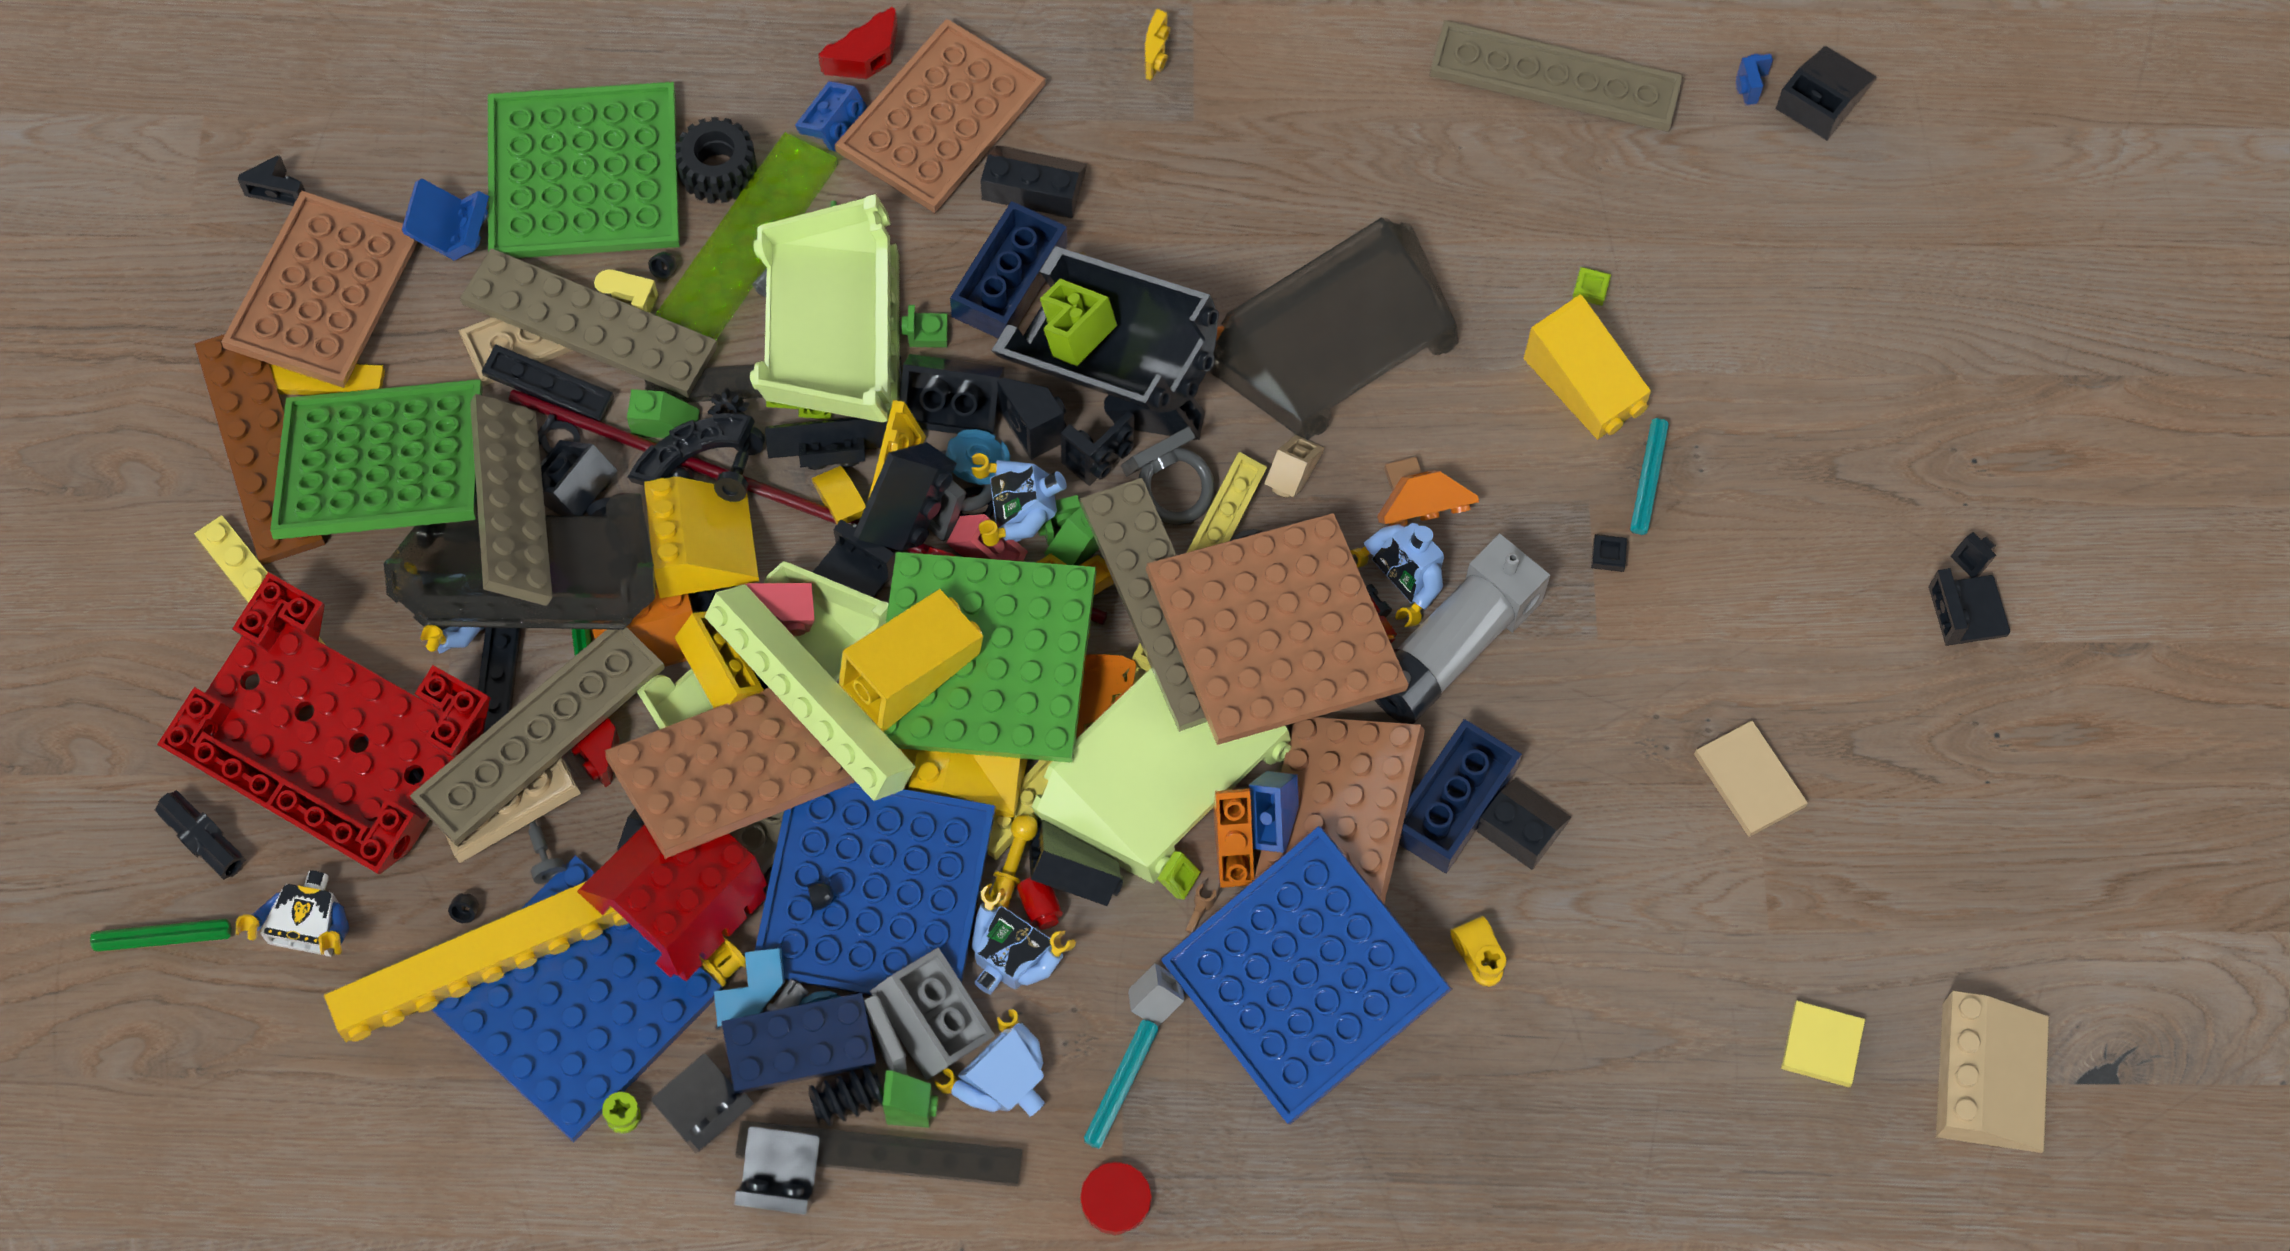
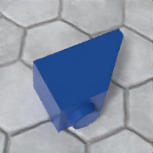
M1265 771L1249 784L1253 849L1284 853L1287 849L1299 808L1297 774Z

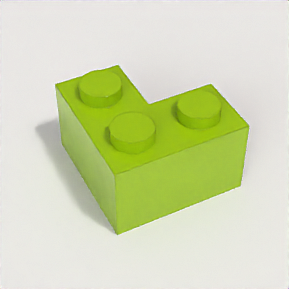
M1059 279L1040 298L1048 322L1044 327V331L1053 357L1078 366L1117 326L1107 296L1068 281Z

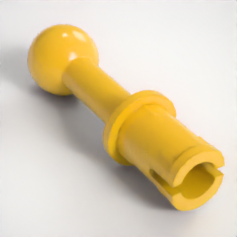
M1019 815L1011 823V833L1014 838L1002 872H994L996 880L990 894L993 899H997L999 890L1002 888L1005 890L1004 899L995 904L997 909L1002 905L1008 910L1015 885L1021 881L1015 877L1024 848L1027 841L1032 840L1038 832V824L1030 815Z

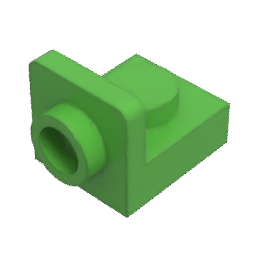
M908 305V316H902V335H908L909 347L947 348L948 313H916L915 305Z
M1078 495L1055 500L1057 508L1055 516L1045 522L1038 530L1039 536L1045 535L1048 546L1054 539L1053 527L1058 526L1061 528L1067 518L1081 507Z

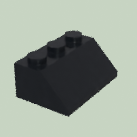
M997 145L988 154L982 173V200L1003 205H1009L1013 201L1032 211L1073 219L1087 164Z
M909 354L903 364L900 401L906 403L921 429L958 434L963 430L978 429L994 435L999 413L997 380L1004 377L1005 367Z
M928 442L889 452L853 536L859 540L899 551L922 545L929 535L928 528L933 517L940 510V500L944 491L952 483V473L957 463Z

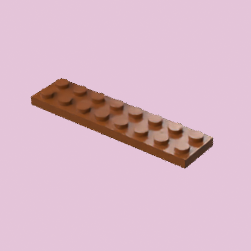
M223 334L194 343L258 560L261 565H265L324 546L323 535L273 540L270 529L284 408L269 363L224 349L221 342L225 336Z

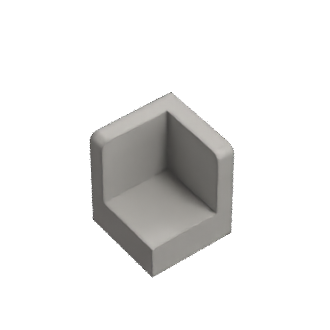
M1156 963L1128 990L1131 1012L1155 1023L1157 1026H1160L1185 1001L1183 988L1169 971Z

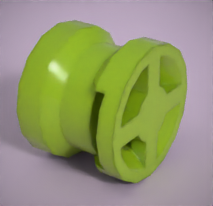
M615 1092L604 1101L602 1107L603 1116L610 1129L614 1132L621 1134L629 1133L639 1125L641 1110L632 1095L626 1092Z

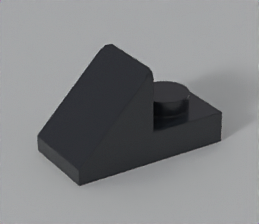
M279 155L239 174L237 179L245 196L294 206L301 191H305L301 181L285 176L287 171Z

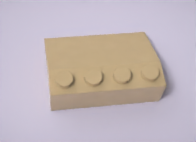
M1958 991L1950 993L1942 1006L1937 1138L2039 1153L2044 1152L2049 1016L1990 996Z

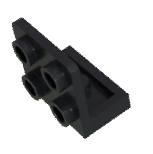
M841 519L833 529L836 544L814 569L813 573L875 598L893 576L894 551L892 548L857 539L853 536L857 524L849 525Z

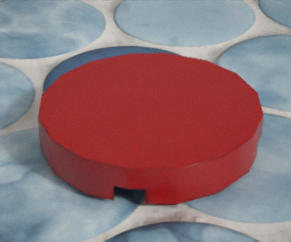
M1120 1162L1102 1164L1091 1171L1083 1182L1080 1194L1082 1211L1089 1224L1102 1233L1112 1235L1125 1234V1232L1139 1227L1149 1214L1152 1199L1149 1183L1143 1174L1130 1164Z

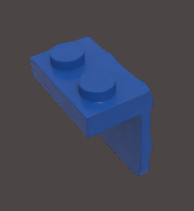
M420 179L414 184L402 231L408 237L455 261L477 249L481 239L479 236L481 224L485 221L488 214L486 206L489 196L477 191L461 200L425 179Z

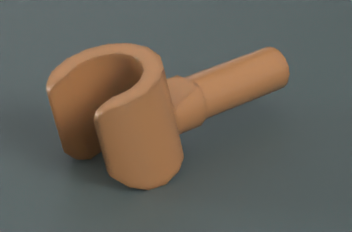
M1204 884L1199 885L1196 889L1194 899L1196 906L1185 929L1190 934L1194 932L1204 911L1211 909L1215 902V889L1210 898H1203L1201 896Z

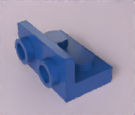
M828 81L795 124V127L802 135L823 139L829 150L836 151L835 144L868 107L855 86Z

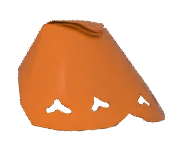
M1086 655L1076 739L1085 731V724L1094 723L1133 686L1136 671L1134 660L1123 655ZM1129 668V671L1127 673V681L1125 682L1123 674ZM1121 693L1119 696L1115 698V701L1111 703L1113 700V695Z

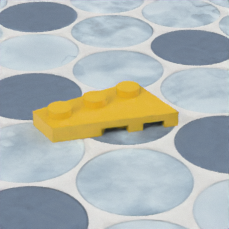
M893 400L869 497L888 453L922 444L926 439V435L903 401Z

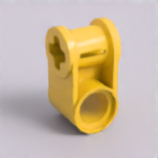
M1479 916L1451 929L1450 935L1453 944L1460 956L1463 957L1474 980L1486 987L1495 986L1499 983L1506 965V956L1498 944L1487 919L1484 916Z
M725 937L724 943L707 960L701 958L702 966L706 972L722 987L726 985V979L740 967L746 968L743 954Z

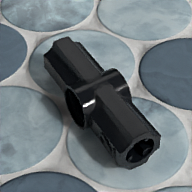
M177 790L166 793L158 801V805L154 809L158 816L177 833L178 839L197 858L200 856L223 880L233 877L242 869L246 859L241 852L223 836L224 833L204 812L200 814Z

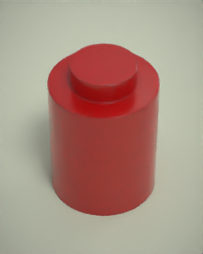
M1030 878L1017 885V891L1031 926L1039 927L1040 930H1046L1059 923L1058 919L1063 915L1053 887L1030 880Z

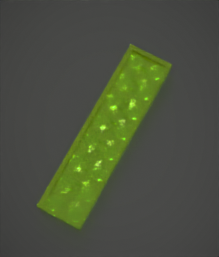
M784 132L655 315L716 340L753 288L754 281L767 268L754 251L753 243L754 240H757L758 226L804 214L838 166V158Z

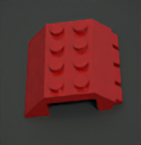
M644 824L577 892L602 915L612 907L662 953L655 963L670 978L673 975H677L682 980L687 981L703 964L701 958L707 960L724 943L723 935L729 937L747 919L745 912L751 914L766 899L763 888L767 883L755 856L730 833L665 859Z

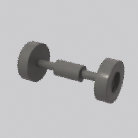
M534 820L529 823L530 829L528 833L534 851L539 853L542 862L532 867L531 875L535 883L545 884L557 873L567 869L563 859H548L546 853L548 846L542 828L537 826Z

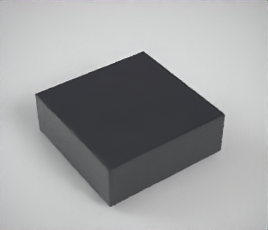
M1595 534L1593 538L1591 568L1624 572L1627 538Z

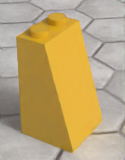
M1581 294L1531 327L1524 360L1597 440L1606 434L1609 436L1613 435L1623 426L1624 421L1631 416L1634 419L1639 417L1648 408L1647 402L1651 390Z
M938 589L844 649L839 685L884 732L980 654L983 640L982 631L974 621H969L953 598H948L941 589Z

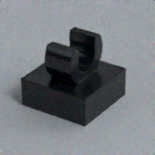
M1973 532L1964 538L1950 557L1971 578L1978 577L1996 557V554L1992 551L1996 545L1987 536L1981 540Z

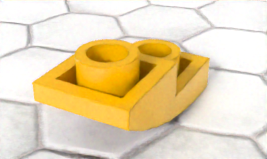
M1156 9L1151 19L1145 41V78L1150 81L1157 71L1161 72L1168 57L1165 54V42L1170 33V27L1167 26L1168 13Z
M842 466L812 478L824 505L828 507L836 524L841 519L849 523L861 518L866 505Z

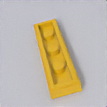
M269 363L279 394L320 395L382 389L385 373L383 365L356 364L345 388Z

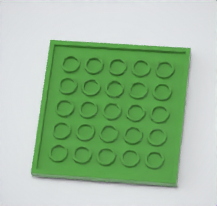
M674 82L488 94V252L492 248L514 258L680 247L678 169L675 156L677 137Z
M481 379L286 398L270 529L273 540L476 520L477 492L470 402L475 393L479 395L483 393Z
M896 552L886 623L938 589H941L948 598L951 597L958 603L961 612L969 621H974L980 627L983 640L978 656L889 729L884 731L885 735L899 749L1073 763L1097 573L1096 567Z

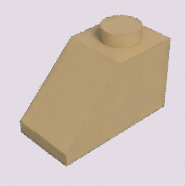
M1294 435L1277 450L1264 484L1272 487V491L1280 496H1291L1294 498L1305 486L1323 453L1324 447Z

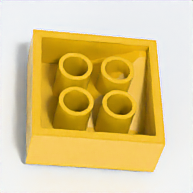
M918 750L909 790L995 805V816L1015 818L1028 759Z

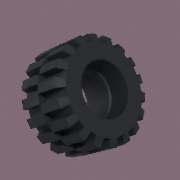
M712 117V121H706L704 118L698 120L699 124L696 126L692 123L687 127L688 133H681L679 136L680 142H677L675 147L679 175L682 184L686 187V191L689 194L694 193L695 198L702 201L704 198H707L708 203H715V200H721V203L728 202L727 198L733 197L734 200L739 198L740 192L746 193L750 189L749 183H754L756 179L757 163L750 134L747 130L743 131V126L738 122L732 125V120L725 118L723 121H719V117ZM714 155L730 157L727 162L721 165L710 166L702 163Z

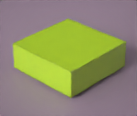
M1580 267L1572 299L1581 294L1588 303L1603 306L1611 274Z
M1174 851L1157 879L1175 898L1185 900L1201 871L1182 852Z

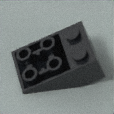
M1824 46L1799 67L1782 88L1776 110L1828 141L1873 84L1877 76L1829 47Z

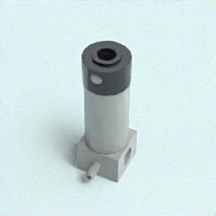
M1499 533L1469 563L1465 581L1397 649H1394V653L1408 682L1407 690L1376 699L1375 702L1396 721L1404 724H1414L1440 698L1442 692L1505 628L1513 633L1543 602L1550 574Z

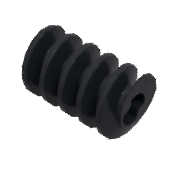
M868 1067L863 1068L862 1079L854 1071L849 1072L848 1084H846L841 1076H837L835 1088H832L827 1080L822 1081L821 1093L817 1091L814 1085L809 1086L808 1094L819 1129L820 1119L822 1118L829 1127L833 1126L834 1114H837L842 1122L846 1121L848 1109L856 1117H859L861 1105H864L870 1113L874 1112L875 1100L883 1107L884 1093L878 1074L876 1072L874 1075Z

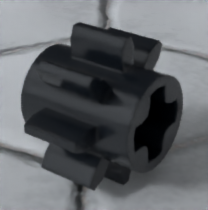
M725 387L722 391V397L716 393L711 397L710 400L715 405L707 412L711 415L724 413L746 415L743 411L748 409L750 403L744 402L741 397L742 391L738 393L730 392V389Z

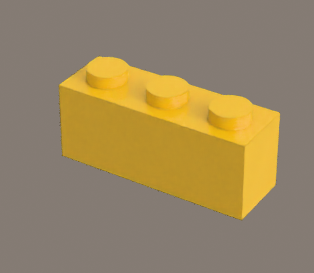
M707 611L692 613L675 636V639L713 708L727 703L730 705L763 692L764 689L752 668L705 618Z

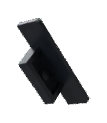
M847 418L766 426L765 437L768 459L799 456L800 468L808 467L811 470L823 469L827 465L840 464L844 467L855 466L859 462H865V449L881 448L888 421L877 422L861 418Z

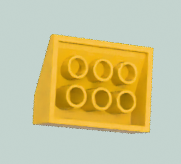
M682 477L660 478L644 482L652 564L659 598L759 582L747 494L741 501L730 502L716 494L714 484Z

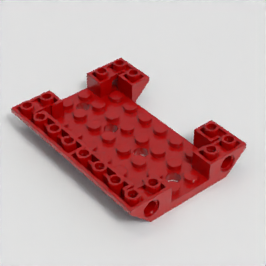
M268 572L232 628L233 631L241 636L240 640L207 691L204 693L196 687L192 689L157 745L380 875L410 852L430 820L412 801L410 795L483 734L490 697L434 665L431 666L414 693L418 697L412 695L319 642L325 604ZM253 674H258L260 677L258 686L252 690H247L245 687L247 678ZM313 705V716L307 721H300L299 713L304 706ZM367 736L369 740L368 747L363 752L356 753L354 751V742L359 737ZM415 768H422L424 771L423 779L417 784H410L408 780L410 772Z

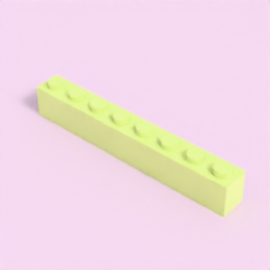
M745 584L716 592L705 615L707 621L871 799L876 801L902 791L915 768L913 763Z

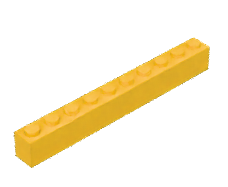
M583 882L324 994L337 1031L345 1042L350 1040L360 1041L367 1038L371 1031L377 1028L397 1025L407 1015L416 1011H429L435 1008L439 1001L449 997H461L478 984L498 981L508 971L515 968L524 969L530 967L540 957L549 953L552 955L562 953L572 943L582 939H594L602 934V930L614 925L623 926L628 924V922L612 907L604 915L600 914L577 892L585 883Z

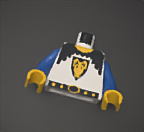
M310 870L304 886L286 884L281 892L272 896L253 914L239 916L236 920L235 934L239 935L242 931H248V939L255 940L257 938V931L261 930L260 934L270 945L332 957L333 948L335 955L342 953L341 944L350 927L344 907L339 904L333 893L325 891L329 876L320 871Z

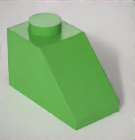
M631 389L627 420L630 431L634 435L665 438L670 434L669 431L690 420L694 422L699 421L700 409L668 393Z
M1081 507L1067 518L1044 552V556L1052 554L1067 565L1079 566L1099 550Z
M886 1070L883 1109L887 1125L929 1128L930 1117H937L938 1096L933 1095L931 1084L895 1071Z

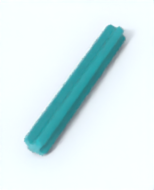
M1653 418L1650 424L1630 527L1631 532L1634 534L1646 535L1649 529L1669 425L1665 419Z
M1145 1019L1140 1022L1084 1136V1142L1089 1146L1097 1149L1102 1147L1158 1033V1026L1155 1023Z

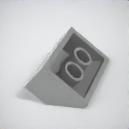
M939 947L891 975L870 991L872 996L876 995V997H879L891 1026L926 1081L995 1036Z

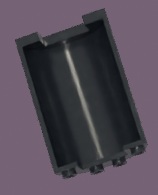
M1055 246L1040 270L1048 285L1052 287L1059 279L1107 296L1117 326L1078 366L1053 357L1044 331V327L1048 322L1041 306L1024 335L1018 327L1007 324L991 350L995 355L1004 360L1156 412L1164 413L1173 411L1182 406L1188 399L1194 398L1206 372L1212 369L1219 312L1215 308L1213 299L1209 294Z

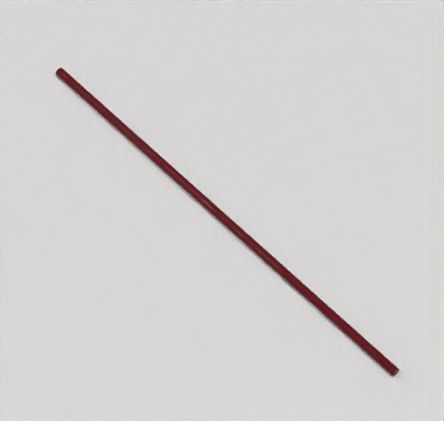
M513 389L509 394L510 402L547 416L554 414L558 420L645 452L651 445L655 446L657 444L656 442ZM693 456L680 464V466L717 479L720 473L730 471ZM743 476L748 482L749 492L836 524L828 507ZM856 519L852 522H849L848 524L851 525L854 523L858 525L860 519ZM923 543L918 547L905 551L920 554L922 549L928 552L929 548L934 547ZM1092 607L1091 621L1103 625L1108 613Z

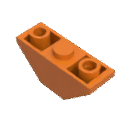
M1430 470L1401 477L1377 515L1379 523L1389 524V526L1397 524L1405 526L1408 525V519L1420 516V521H1426L1440 517L1439 512L1451 509L1452 514L1471 510L1470 504L1478 503L1479 498L1476 494L1441 471Z
M1250 789L1215 791L1214 827L1220 888L1248 886L1254 881Z

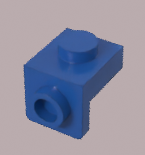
M1752 54L1742 58L1737 72L1736 88L1738 93L1743 95L1745 105L1758 104L1763 89L1760 77L1767 76L1773 61L1771 54Z

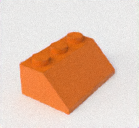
M658 589L587 607L595 639L617 620H620L663 662L664 667L687 661L675 636L693 613L688 594L659 598Z

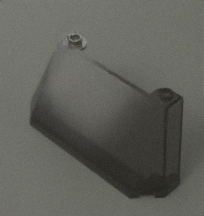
M1381 217L1228 312L1221 323L1225 328L1215 344L1213 353L1214 364L1209 372L1294 434L1308 440L1315 435L1322 434L1328 428L1331 419V408L1427 346L1433 355L1450 352L1458 344L1457 327L1413 227L1408 223L1401 222L1397 224Z
M619 493L612 496L606 506L607 516L545 515L552 586V599L547 606L483 589L477 506L476 520L414 526L390 558L383 563L386 593L393 601L402 603L414 614L413 618L422 626L624 630L632 622L633 618L656 597L654 564L641 494Z

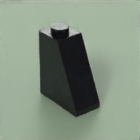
M1110 395L1106 396L1104 400L1105 413L1114 424L1130 411L1134 414V430L1172 436L1190 427L1195 436L1193 440H1200L1205 411L1195 398L1188 399L1179 408L1164 413L1156 412Z
M1041 820L1038 832L1029 847L1030 880L1108 906L1112 895L1117 896L1122 888L1124 878L1120 876L1119 862L1051 823Z

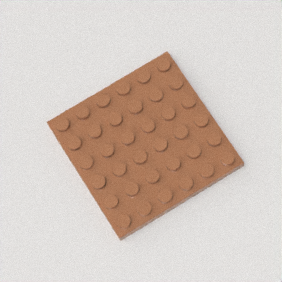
M1334 513L1147 563L1146 572L1216 745L1401 693L1408 688V682Z

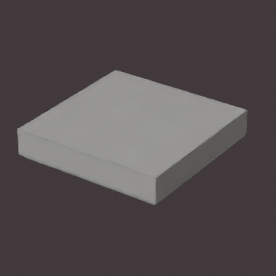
M874 995L865 999L868 1025L889 1071L907 1075L905 1054L879 997Z

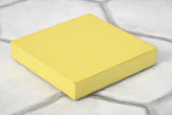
M1796 1001L1781 1069L1850 1088L1853 1083L1865 1019Z

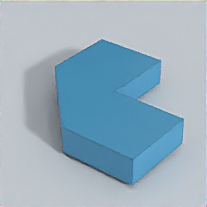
M781 948L745 952L748 987L714 991L717 1026H722V1021L759 1014L763 1011L765 1006L785 983Z

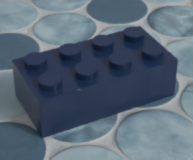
M1011 201L951 295V316L998 339L1007 324L1018 327L1046 281L1040 273L1046 260L1055 246L1063 249L1067 247V226Z
M1463 719L1410 796L1399 845L1447 874L1478 828L1483 813L1499 792L1506 787L1516 772L1522 754L1466 719Z
M862 993L722 1021V1030L735 1095L859 1070L864 1067H873L876 1063Z

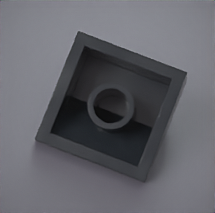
M1004 377L997 380L999 412L1029 458L1032 460L1061 445V432L1067 427L1064 421L1066 409L1062 400L1058 396L1053 397L1047 387Z
M559 440L540 463L544 506L561 517L579 519L587 513V508L598 494L609 487L611 478L618 470L594 444Z
M1515 779L1499 792L1483 813L1476 832L1533 870L1571 820V817Z

